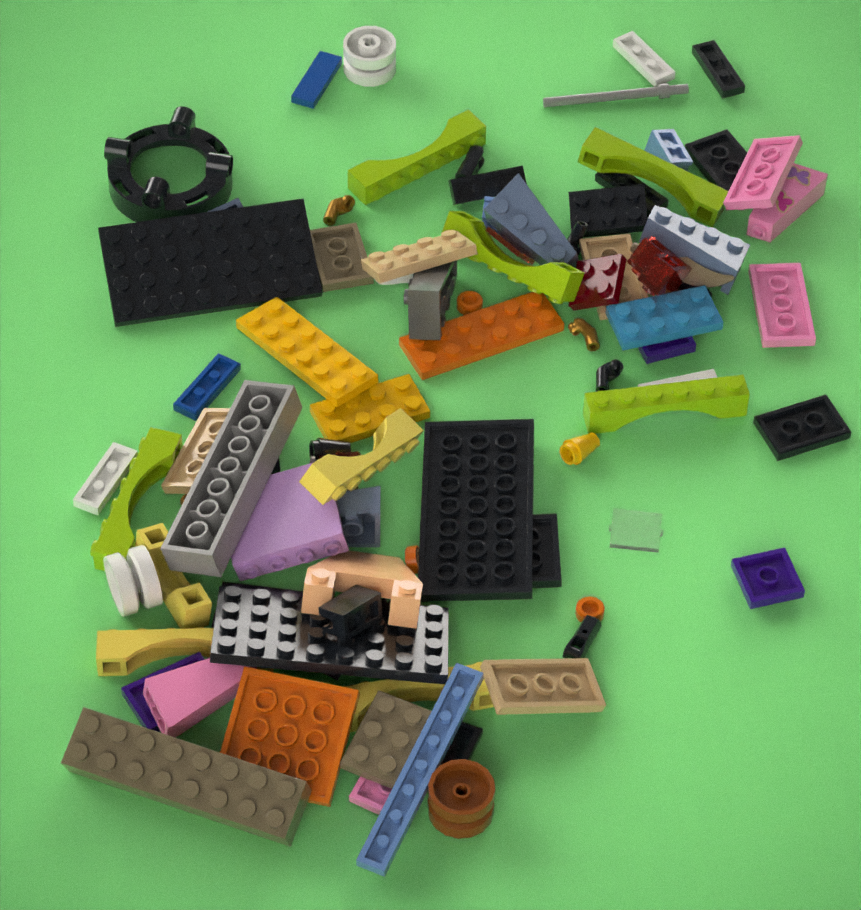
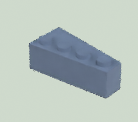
M518 173L483 209L487 222L539 265L550 262H565L576 268L577 261H579L577 252Z
M656 205L647 219L639 240L643 245L648 247L655 245L658 249L673 257H688L713 272L734 276L735 279L721 287L720 291L727 295L737 278L750 247V244L743 242L740 238L731 237L713 227H707L695 222L691 218L683 217L671 212L667 208Z
M381 486L356 489L351 492L346 491L337 501L343 533L348 547H380Z

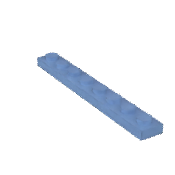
M459 663L455 664L356 859L357 866L385 877L428 791L431 775L441 765L484 679L483 672Z

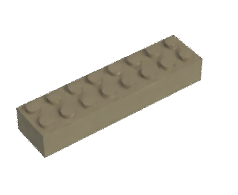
M85 707L82 709L61 761V764L69 772L289 847L292 845L312 789L304 780Z

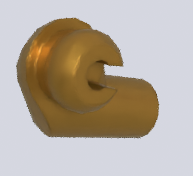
M345 195L344 197L332 200L328 205L323 222L329 226L334 225L339 215L348 213L353 209L355 205L354 198L350 195Z
M576 318L574 322L569 323L568 329L570 333L574 336L581 333L585 338L586 347L589 351H596L600 348L597 332L594 327L581 318Z

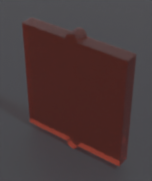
M489 226L485 231L517 257L533 265L534 259L503 234Z

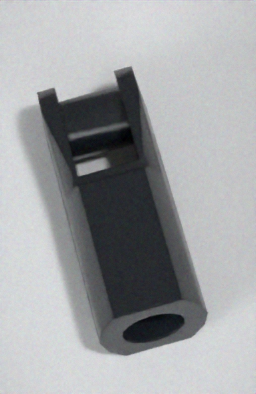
M475 145L469 148L465 159L455 174V178L476 175L484 164V158L482 157L484 150L481 146Z
M586 615L583 618L575 634L567 643L563 652V658H585L589 647L602 626L599 619L590 615Z

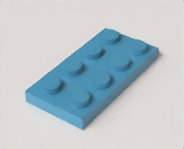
M705 285L606 306L605 311L623 351L722 330L724 323Z

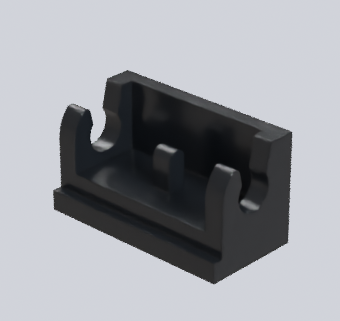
M358 585L351 587L318 607L319 615L329 618L333 623V626L330 624L323 626V630L328 634L340 637L345 642L383 618L381 592Z

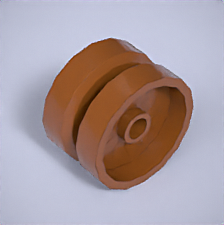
M458 759L440 765L432 773L428 784L429 820L435 829L446 836L457 839L471 838L482 833L491 824L494 815V778L487 768L475 761Z

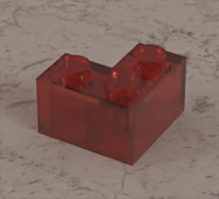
M653 236L644 237L627 260V263L632 266V272L638 276L637 280L643 284L642 288L652 296L675 292L692 270L689 265Z

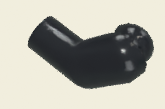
M581 220L576 222L567 239L577 252V256L580 254L579 240L583 239L589 227L587 223Z
M615 359L597 369L596 392L609 390V382L617 378L623 371L624 367L621 361Z

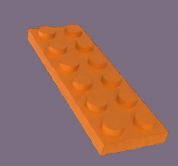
M530 292L446 321L444 327H441V341L409 339L408 334L399 337V346L421 380H425L564 331L565 323L544 293Z

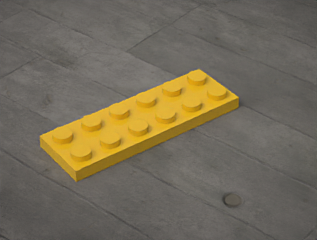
M278 297L236 319V328L336 407L341 406L379 383L377 373Z

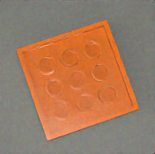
M244 666L220 753L304 780L312 789L308 803L331 807L341 769L340 762L346 750L360 692L352 688Z

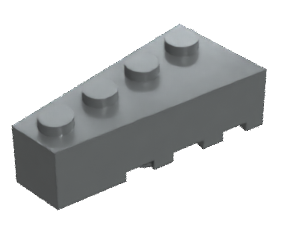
M457 260L413 274V279L409 280V287L404 291V305H408L409 339L441 341V327L445 325V312L449 310L450 297L453 295L458 276Z

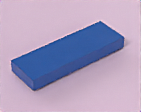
M319 51L291 95V103L314 109L342 65V57Z
M218 353L173 403V410L196 421L202 410L208 408L241 370V363Z

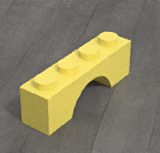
M160 523L137 530L135 547L144 545L148 550L158 575L163 601L179 628L187 629L208 626L212 602L200 582L191 585L182 572L170 570L160 548L168 534L164 524Z

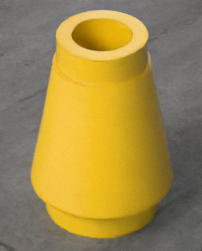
M593 432L567 439L560 447V456L566 464L578 465L600 446V440Z

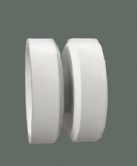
M362 26L347 33L343 40L344 74L347 79L354 84L364 87H375L390 81L396 73V39L393 34L385 28L377 26Z
M144 545L130 548L127 553V561L118 552L104 557V569L109 589L121 616L126 617L137 613L139 601L147 609L162 605L163 597L158 575L151 556Z

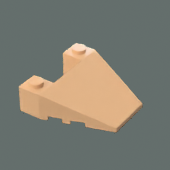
M347 551L330 556L307 568L301 613L319 615L318 607L332 600L335 591L345 592L351 587L358 585L381 592V598L391 599L388 625L417 629L423 583L400 557Z

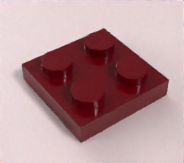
M623 254L577 261L576 269L584 272V276L574 302H569L568 306L575 311L619 304L627 261Z

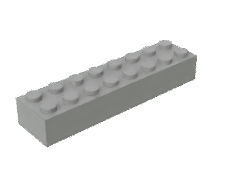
M244 380L160 548L170 570L222 577L302 410V405L294 385Z

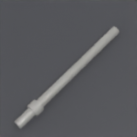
M664 83L658 84V87L543 98V107L659 96V99L670 98V95L688 94L689 87L688 84L669 85Z

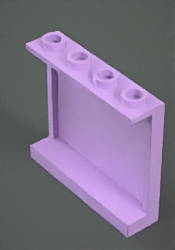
M312 463L270 475L231 556L232 565L239 581L253 579L261 575L349 551L343 533L337 501L335 502L332 499L322 505L299 483Z

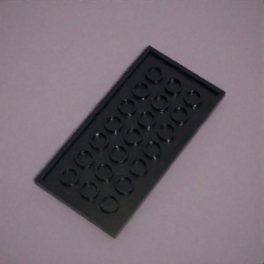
M304 198L98 228L115 327L261 306L275 297L280 298L283 302L322 297V288Z
M534 419L425 422L418 579L423 583L421 602L532 599Z
M219 586L210 663L444 685L447 682L449 608L438 605H420L417 629L388 625L391 602H383L381 600L383 618L345 642L340 637L328 634L323 630L322 627L326 624L333 626L329 618L301 613L303 594H297L292 591L276 592L266 589L255 590L239 588L237 586Z

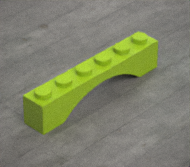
M468 109L448 119L441 135L421 151L396 159L367 160L349 169L348 189L365 206L375 200H379L383 196L420 179L422 176L467 154L470 147L475 145L482 147L485 145L486 125Z
M594 127L582 145L578 163L599 173H623L651 181L673 195L691 218L710 227L715 225L725 209L723 202L729 191L597 127Z
M449 211L442 232L447 230L458 231L476 244L477 254L467 257L468 259L478 263L484 262L489 270L507 274L508 280L515 283H524L528 285L527 289L534 293L548 295V300L561 305L563 302H574L584 272L565 262H550L540 266H530L518 262L505 254L496 245L482 220L464 211Z
M743 374L588 392L584 395L583 417L588 434L591 432L595 434L614 432L639 418L666 411H699L719 419L747 416L750 393Z
M150 427L147 436L141 438L139 453L130 462L127 478L124 477L121 481L119 496L112 500L110 515L101 524L98 540H94L92 543L90 555L94 559L95 569L105 571L104 557L117 552L127 561L128 550L135 547V537L130 528L134 508L152 485L167 476L183 447L182 434Z

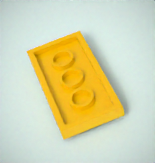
M410 374L377 383L339 407L334 406L327 399L310 404V413L325 439L350 443L373 436L385 418L400 408L415 422L430 418V409Z

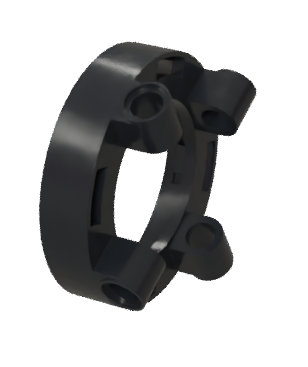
M185 106L177 107L169 124L141 129L125 139L107 138L104 157L108 165L109 193L117 209L129 219L141 222L205 213L228 201L233 185V155L229 154L224 144L214 135L196 128V116L190 108ZM162 146H185L195 149L206 159V177L201 183L190 190L170 194L169 183L160 177L148 179L145 189L138 185L131 175V167L135 159L146 150ZM121 182L124 189L130 195L124 196L122 192H120L116 188L115 184ZM205 195L208 196L207 199L201 202L187 206V204L195 202L204 197Z

